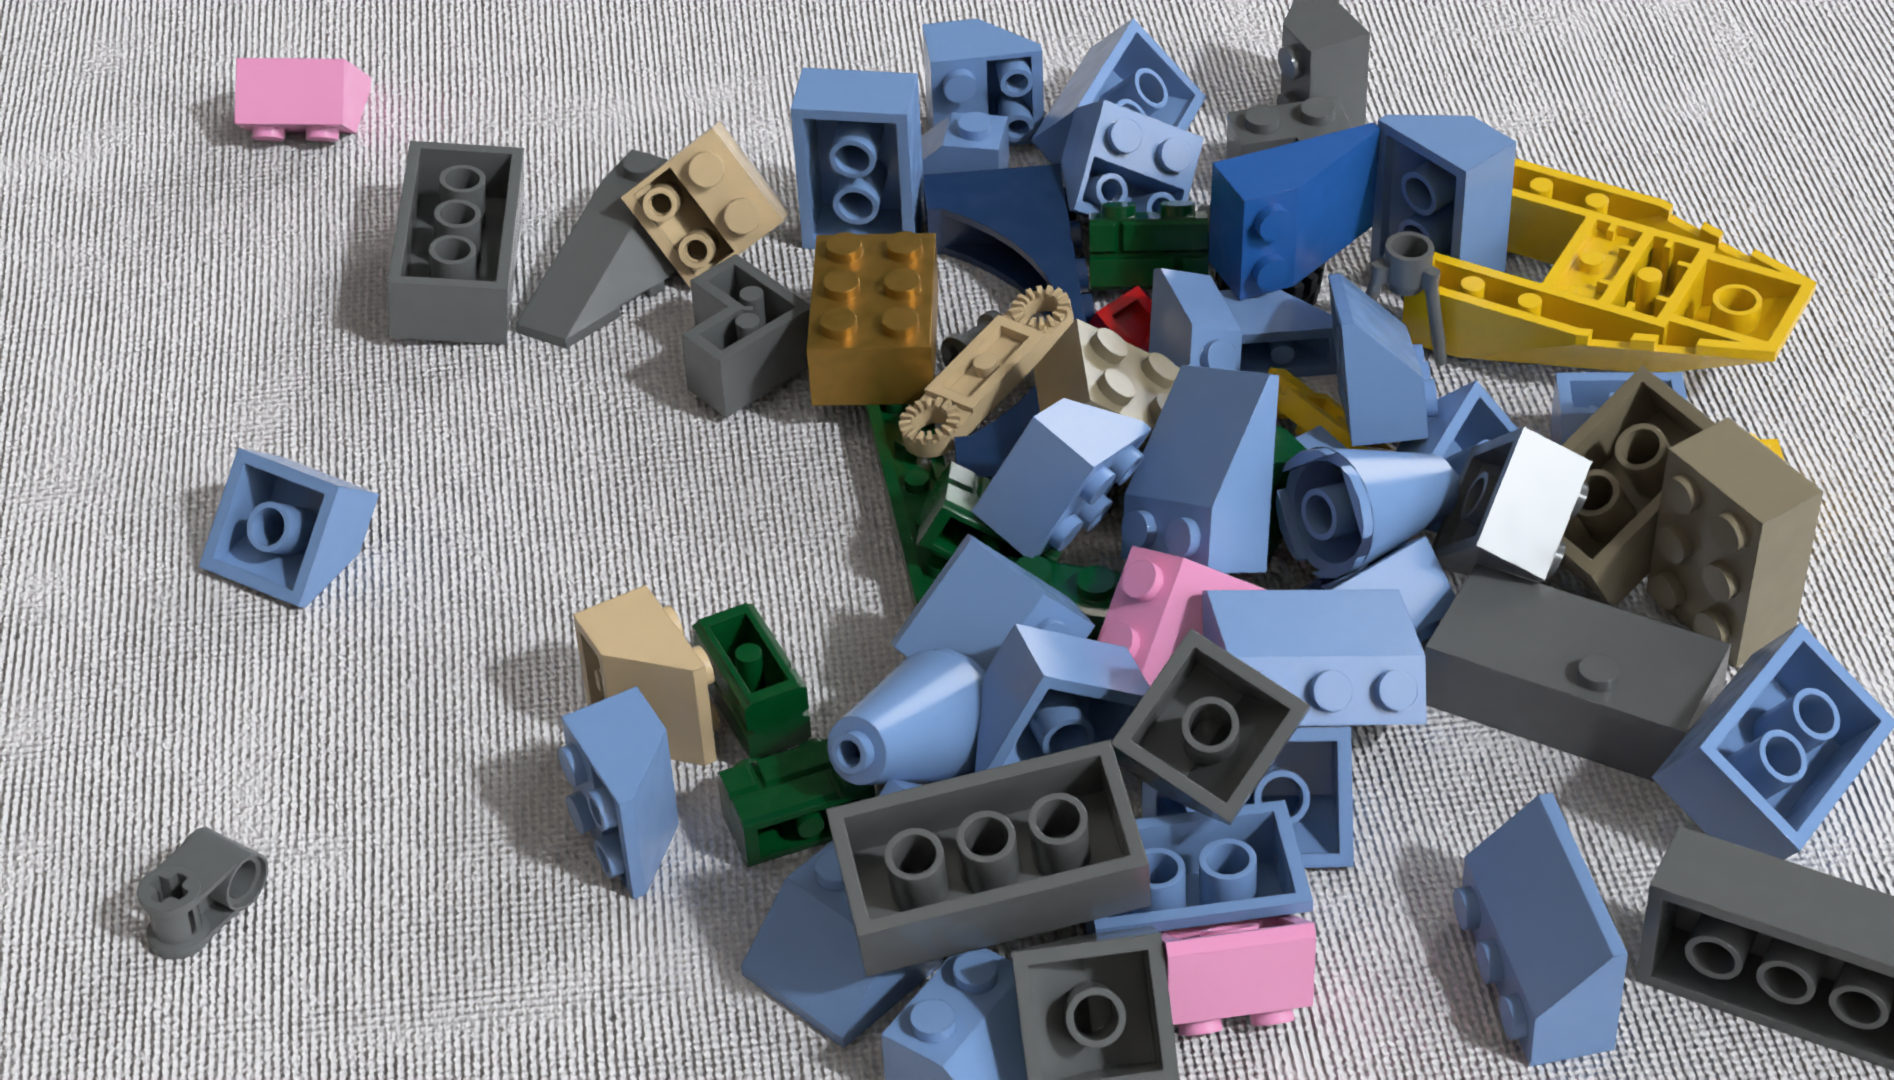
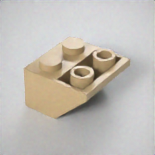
M720 121L621 197L690 288L691 279L731 256L741 254L781 224L789 214L787 208Z
M644 585L573 614L587 706L637 686L667 730L671 760L704 766L717 761L714 732L720 730V720L716 708L709 698L708 685L715 681L714 671L703 648L699 645L692 648L685 639L682 624L675 610L670 605L662 607L649 588Z

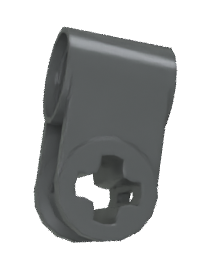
M208 827L198 828L192 832L174 853L156 869L146 874L138 884V901L141 909L149 914L151 921L146 932L150 949L158 956L167 959H183L202 950L220 929L241 910L250 906L260 895L268 876V861L266 857Z

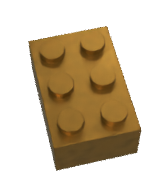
M902 231L894 234H853L842 232L834 235H816L807 340L812 406L915 404L914 402L920 400L925 394L924 389L935 379L939 292L936 233Z

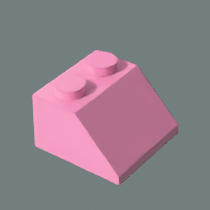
M236 58L234 124L252 132V139L259 141H284L285 132L306 133V140L339 141V133H357L371 90V77L346 59Z
M1132 545L1097 641L1127 647L1149 686H1151L1191 628L1203 636L1202 591L1267 589L1183 557Z
M1288 914L1159 931L1162 936L1173 1025H1178V1032L1181 1036L1221 1031V1018L1250 1015L1252 1026L1287 1023L1294 1020L1293 1009L1313 1006L1316 954L1314 922Z

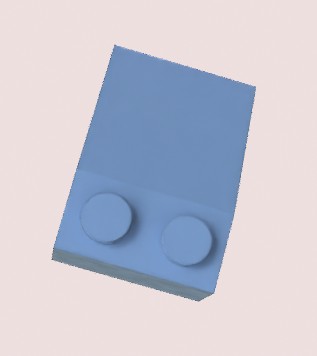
M1181 365L1143 451L1145 457L1134 472L1125 492L1124 515L1121 526V559L1128 558L1133 545L1183 557L1225 574L1266 572L1279 375Z

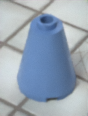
M1315 447L1300 451L1286 462L1282 472L1290 470L1286 488L1277 490L1275 504L1279 529L1289 552L1297 561L1307 559L1319 570L1312 573L1319 578H1340L1356 572L1449 515L1457 503L1459 484L1457 476L1449 463L1436 454Z
M950 648L921 651L907 657L832 727L828 736L827 749L829 759L835 771L844 780L855 785H885L889 779L916 784H930L975 773L982 683L985 671L971 657Z

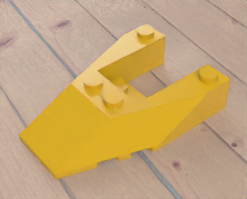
M1515 158L1507 252L1553 264L1543 282L1538 283L1434 252L1432 266L1441 271L1439 296L1446 354L1460 358L1622 372H1636L1642 365L1650 372H1675L1775 362L1814 295L1817 282L1757 249H1754L1750 256L1722 241L1723 231L1706 222L1703 223L1700 229L1673 215V204L1663 199ZM1425 290L1413 296H1404L1402 322L1407 326L1412 344H1422L1423 347L1433 351Z

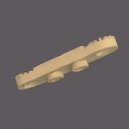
M1041 285L1036 286L1037 291H1032L1029 288L1025 290L1026 295L1021 293L1017 295V301L1014 300L1012 302V307L1003 316L997 315L924 389L925 394L921 399L915 401L913 407L909 405L905 408L906 413L902 412L900 415L899 428L904 446L911 454L918 457L932 458L952 451L954 449V437L968 436L1041 361L1074 322L1071 301L1066 292L1063 293L1059 287L1054 290L1051 285H1048L1043 290ZM1052 311L1053 317L1047 315L1046 321L1043 320V317H1039V322L1036 321V317H1032L1030 320V317L1036 313ZM932 423L943 424L941 425L942 431L937 428L934 435H932L931 431H928L926 436L924 431L918 433L926 425Z

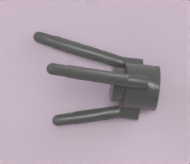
M1406 231L1393 234L1386 241L1384 259L1375 260L1372 264L1371 280L1366 294L1377 301L1383 284H1387L1388 288L1393 293L1401 295V300L1404 301V296H1413L1425 290L1434 359L1437 365L1443 366L1447 362L1439 296L1441 271L1432 266L1435 247L1427 236L1417 232Z

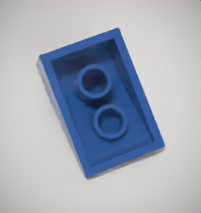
M1375 122L1212 163L1208 262L1239 300L1295 286L1373 227L1380 127Z

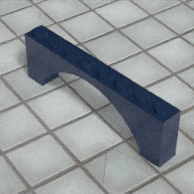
M1060 164L923 175L927 233H936L937 255L945 254L970 263L995 275L1023 295H1026L1025 290L1029 288L1032 291H1037L1036 286L1042 285L1043 290L1048 285L1053 286L1054 290L1059 287L1063 293L1066 292L1068 294L1074 320L1077 318L1089 324L1094 316L1092 293L1081 294V292H1088L1086 257L1075 258V256H1082L1080 222L1076 221V213L1069 211ZM1052 311L1040 312L1046 320L1047 315L1053 317ZM1036 384L1017 404L995 421L970 436L954 437L955 463L975 472L980 478L985 477L992 480L1033 416L1040 413ZM1115 483L1113 487H1121V485ZM1109 492L1108 495H1107V497L1111 500V496H1110V492Z

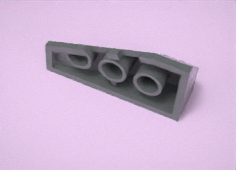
M632 149L601 181L516 323L517 333L567 349L620 317V306L642 293L652 298L665 290L664 280L678 271L621 197L668 159Z

